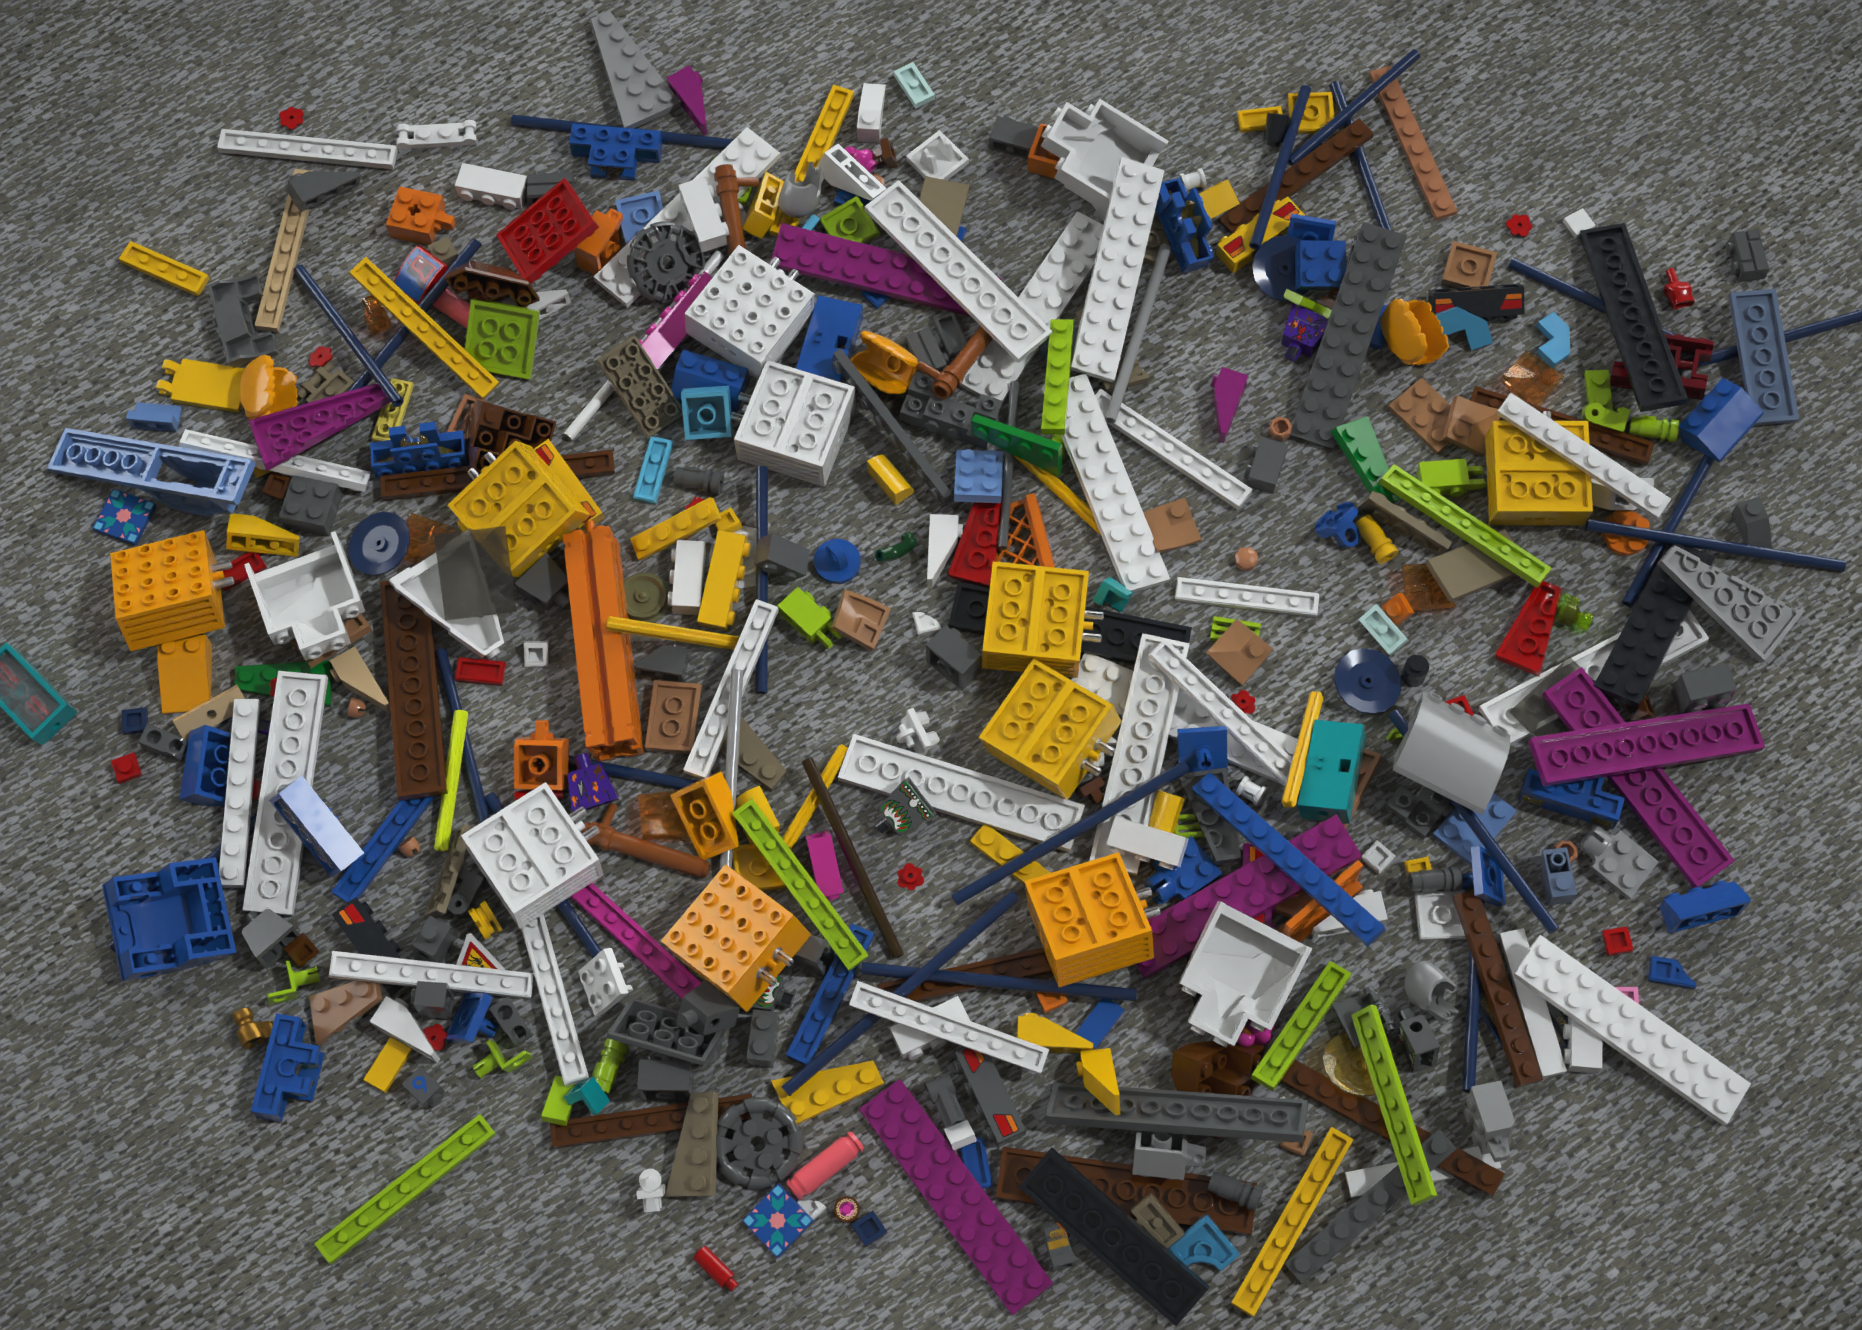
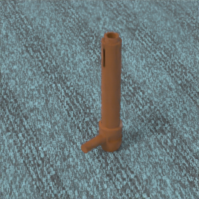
M723 164L715 167L714 179L718 184L716 192L717 196L720 197L723 222H726L729 230V235L726 236L730 256L738 245L746 249L737 193H739L738 187L758 186L759 179L757 177L737 178L733 165Z
M980 326L951 364L946 366L941 372L922 361L918 363L916 369L935 379L932 387L933 393L940 399H947L962 384L966 373L993 338Z
M614 803L608 804L601 823L593 821L592 823L586 822L584 824L586 828L582 830L581 834L593 826H597L600 830V833L587 840L590 846L598 845L599 849L605 851H617L702 878V876L707 877L710 871L711 863H708L707 859L616 831V828L610 827L617 810V805Z

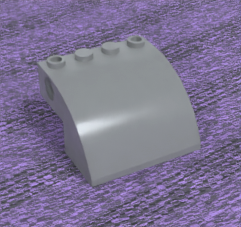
M1422 692L1409 716L1408 731L1394 754L1393 771L1482 815L1504 769L1510 749V735L1505 728L1499 725L1493 727L1477 714L1471 716L1465 713L1464 709L1458 704L1451 703L1449 705L1443 702L1442 697L1436 693L1429 692L1427 694Z

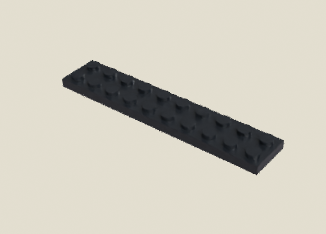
M1620 223L1580 230L1579 237L1640 412L1687 404L1688 398L1626 224Z
M958 582L948 627L950 629L955 628L960 631L984 635L990 588ZM1085 606L1087 611L1103 612L1104 618L1103 620L1084 619L1086 622H1093V631L1083 630V633L1101 634L1102 638L1100 643L1082 641V655L1087 653L1104 659L1135 665L1142 633L1189 643L1192 627Z

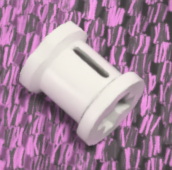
M1202 168L1190 174H1179V178L1186 187L1187 193L1195 187H1207Z
M1245 776L1239 784L1235 795L1247 798L1257 807L1267 787H1260L1249 781V777Z

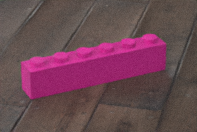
M706 271L699 276L695 274L687 282L690 287L685 292L681 290L675 296L673 301L676 303L672 308L667 306L659 315L661 321L657 325L653 323L646 330L645 334L648 336L643 342L639 339V342L657 369L687 335L685 312L712 279Z

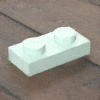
M913 62L894 71V77L915 109L935 100V94Z
M1377 604L1358 619L1390 656L1409 641Z

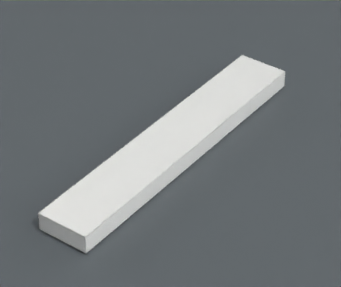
M1177 577L1175 601L1317 618L1319 593Z
M1523 928L1500 933L1498 935L1542 1078L1565 1074L1567 1069L1546 1000L1512 977L1530 949L1525 930Z
M1479 1146L1461 1149L1498 1170L1501 1169L1500 1161L1494 1162L1490 1153L1482 1155ZM1398 1162L1345 1172L1350 1198L1363 1196L1394 1169ZM1437 1167L1430 1172L1433 1183L1455 1178Z

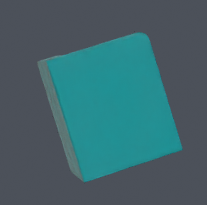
M1110 577L1103 580L1092 601L1098 605L1107 603L1122 612L1134 592Z
M594 1076L576 1084L564 1096L568 1105L583 1099L593 1115L598 1114L610 1102Z

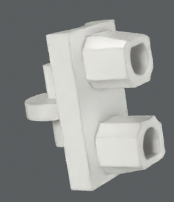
M914 708L908 709L906 711L907 715L900 721L901 725L898 728L901 733L896 736L898 743L906 742L908 748L913 747L917 754L926 755L929 749L937 746L940 739L935 731L925 732L924 727H927L930 723L926 711L915 712Z
M651 1168L641 1173L639 1177L641 1187L636 1191L637 1199H643L644 1212L660 1211V1208H662L661 1197L666 1193V1184H661V1174Z

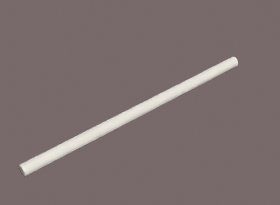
M716 250L707 260L704 269L701 270L698 276L704 271L711 275L725 258L724 255ZM672 302L669 308H672L676 302ZM661 318L657 320L656 325L661 321ZM645 335L641 341L643 342L648 335ZM608 380L563 433L564 437L572 441L612 394L614 388Z

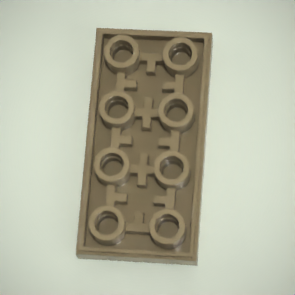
M925 176L919 200L956 237L958 236L969 185ZM907 252L905 253L906 257L912 258Z
M635 335L595 360L646 438L654 435L683 415L682 406Z
M1505 529L1498 532L1513 542ZM1470 543L1429 559L1426 562V566L1450 603L1517 576V574Z

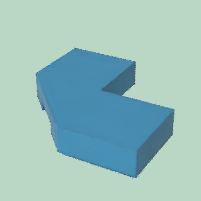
M1458 306L1435 314L1440 321V326L1443 327V334L1449 335L1464 329L1470 350L1493 343L1486 320Z
M1552 312L1536 325L1550 340L1539 347L1536 353L1551 368L1567 359L1570 354V327L1555 312Z

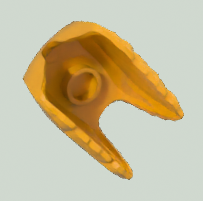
M1396 298L1385 308L1380 319V326L1388 342L1389 350L1396 354L1401 362L1406 365L1434 363L1442 358V355L1449 348L1448 337L1446 334H1443V327L1440 326L1437 315L1431 312L1432 307L1430 303H1426L1424 300L1418 301L1414 299L1404 302L1402 299Z
M866 330L862 331L860 338L862 343L867 345L865 351L854 355L850 361L866 382L876 387L879 391L896 395L905 393L915 374L918 365L917 358L905 348L884 336Z
M261 355L250 362L241 376L240 401L249 420L296 407L298 403V389L295 386L297 376L286 368L273 367L274 360L268 355Z

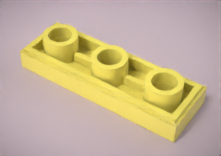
M391 378V384L403 398L404 402L399 407H394L392 403H389L381 408L371 437L372 441L391 440L389 428L401 426L414 387L413 382Z

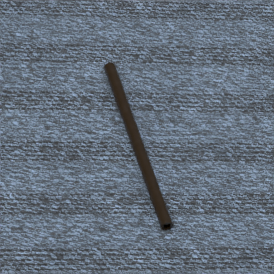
M813 757L807 758L802 761V765L892 959L899 958L904 955L902 948Z

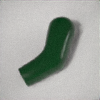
M911 532L904 533L901 536L903 542L877 550L875 553L876 560L879 562L894 561L903 557L916 547L917 539H914V535Z

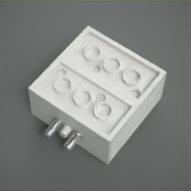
M738 245L685 312L686 333L731 363L748 368L749 374L759 380L766 360L777 362L812 317L814 293L794 281L799 275L796 269H793L788 276L785 275L783 270H777L776 267L780 263L779 258L774 257L768 264Z
M766 360L753 394L749 395L740 392L738 400L749 403L748 405L744 404L742 412L745 414L741 415L732 412L730 415L731 420L740 422L734 438L737 460L756 466H767L769 470L825 487L856 409L855 387Z
M546 782L461 835L468 853L520 929L604 875L598 857L587 843V840L600 833L599 828L593 826L581 834L580 831L586 828L584 823L580 821L574 824V821L587 813L586 809L582 806L568 815Z

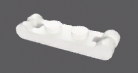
M465 120L463 123L412 126L399 124L397 125V135H399V138L396 140V147L398 149L475 145L476 135L474 131H476V122ZM459 132H465L463 136H459ZM408 135H414V139H408Z

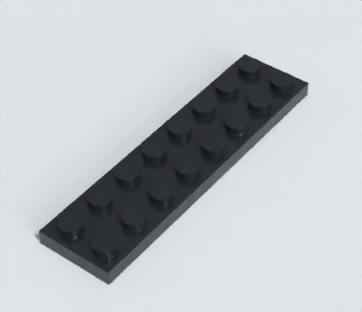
M1668 544L1661 556L1662 558L1671 547L1676 545L1699 557L1701 562L1712 566L1715 561V556L1681 544ZM1658 564L1594 683V686L1600 689L1604 695L1635 708H1639L1694 602V599Z
M1051 1148L1018 1186L1173 1325L1177 1326L1210 1288L1205 1281L1054 1148Z

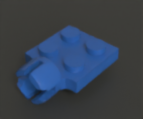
M1192 836L1188 838L1181 867L1174 865L1173 870L1159 866L1160 861L1158 860L1153 862L1152 866L1155 868L1156 873L1147 878L1144 887H1150L1152 894L1156 892L1157 896L1152 898L1155 903L1163 904L1172 897H1178L1183 901L1221 877L1222 872Z

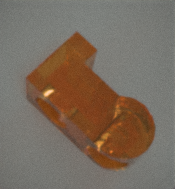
M372 295L365 297L361 301V306L365 313L362 317L371 336L392 327L384 306Z

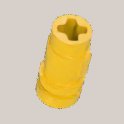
M1370 514L1356 522L1355 525L1366 544L1370 546V552L1375 556L1379 565L1388 562L1399 553L1396 546L1392 544V540L1385 536L1384 531Z

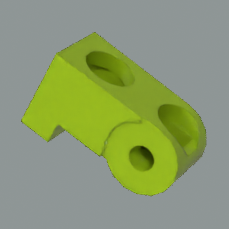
M1594 402L1587 404L1583 408L1581 415L1585 421L1624 432L1631 410L1620 407L1615 412L1605 409L1600 403Z

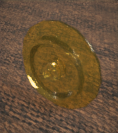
M1346 1032L1334 1037L1325 1047L1322 1058L1324 1071L1330 1081L1343 1092L1355 1096L1375 1095V1089L1361 1046L1354 1048Z

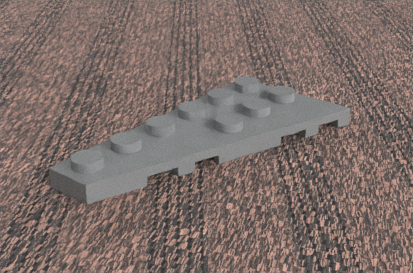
M610 10L591 18L592 31L601 53L600 57L605 66V73L613 99H615L622 128L634 129L680 107L681 102Z
M1676 545L1671 547L1657 563L1759 663L1767 660L1804 613L1798 609L1793 610L1785 606V602L1779 599L1774 600L1766 596L1764 591L1733 575L1728 576L1720 572L1721 569L1714 565L1709 566L1701 562L1699 557Z

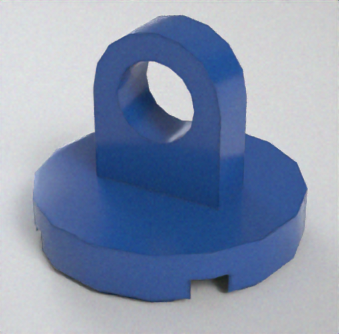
M1344 502L1336 506L1338 510L1334 512L1332 510L1327 511L1320 517L1315 524V532L1320 538L1333 536L1341 547L1348 548L1358 544L1360 533L1353 522L1358 514L1357 508L1352 502ZM1346 530L1350 533L1349 542L1345 538Z
M831 539L824 542L817 549L814 556V567L818 576L828 583L844 584L851 581L858 574L861 566L860 553L857 547L850 541L843 539Z

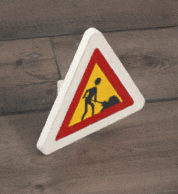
M471 933L466 935L456 965L505 970Z

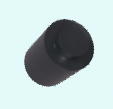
M1267 113L1263 140H1267V145L1280 147V143H1283L1288 127L1289 115Z
M1412 655L1406 660L1401 674L1402 680L1406 685L1418 687L1424 683L1429 671L1427 659L1421 655Z

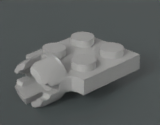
M1596 826L1586 835V840H1582L1580 844L1581 850L1592 858L1593 862L1589 869L1628 900L1633 897L1659 862L1621 830L1615 835H1610L1600 826Z

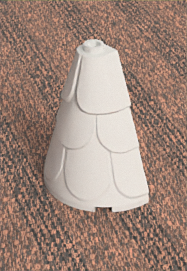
M468 530L449 541L444 548L411 569L408 567L389 579L390 584L398 593L420 608L426 616L448 630L450 636L479 657L484 658L487 656L488 659H491L501 652L499 647L504 644L495 604L491 601L485 573L482 571L474 538Z

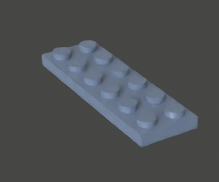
M1776 289L1731 292L1728 295L1744 390L1764 412L1753 426L1797 422L1799 416Z

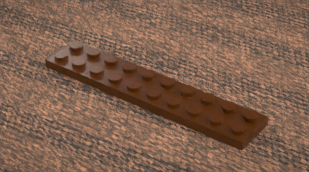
M389 581L380 582L397 797L401 801L448 794L432 619L398 593Z
M1003 1147L996 1199L1038 1205L1018 1186L1046 1153ZM1061 1155L1133 1219L1136 1216L1131 1212V1208L1152 1193L1180 1226L1191 1227L1207 1213L1222 1232L1252 1235L1254 1212L1248 1210L1245 1205L1240 1207L1239 1203L1227 1200L1207 1191L1212 1176L1185 1173L1184 1180H1169L1152 1176L1143 1177L1132 1174L1133 1165Z

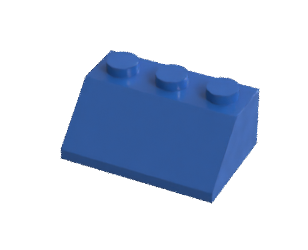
M683 350L675 368L671 391L678 402L682 404L681 393L683 389L729 386L731 410L737 413L742 402L738 400L740 392H746L750 382L749 370L745 367Z
M1722 378L1679 425L1681 440L1689 447L1720 463L1761 418L1764 412L1742 387Z
M203 725L190 731L179 800L196 805L225 806L231 733L208 725Z
M1723 880L1712 884L1710 888H1692L1687 894H1669L1664 897L1659 907L1668 932L1671 934L1739 916L1749 905L1751 899L1735 881L1726 883Z

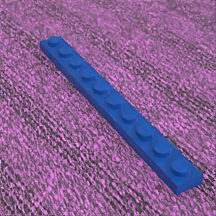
M1209 772L1192 787L1194 794L1366 947L1385 931V926L1213 774Z

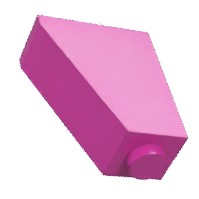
M829 830L806 835L805 839L816 885L827 900L839 898V894L844 893Z

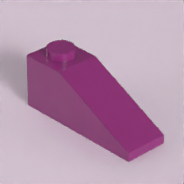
M688 65L667 77V84L701 133L706 135L708 132L701 85L703 79L698 71L694 72Z
M1225 367L1221 368L1219 375L1214 374L1211 387L1214 388L1213 400L1219 440L1222 443L1226 440L1248 380V375Z

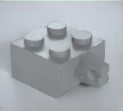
M1496 1081L1472 1086L1470 1095L1466 1098L1467 1108L1464 1109L1467 1123H1471L1474 1130L1472 1131L1473 1143L1475 1146H1479L1482 1155L1490 1153L1494 1162L1508 1160L1510 1158V1139L1515 1120L1502 1082Z
M1136 1131L1132 1174L1143 1177L1152 1176L1169 1180H1184L1186 1166H1204L1206 1147L1187 1143L1188 1135Z

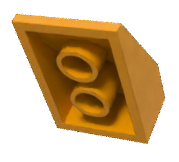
M194 635L158 644L157 662L162 714L186 713L210 700L212 643L207 635Z
M722 772L692 783L670 795L700 858L708 859L739 846L736 821L732 814L734 812L732 793Z

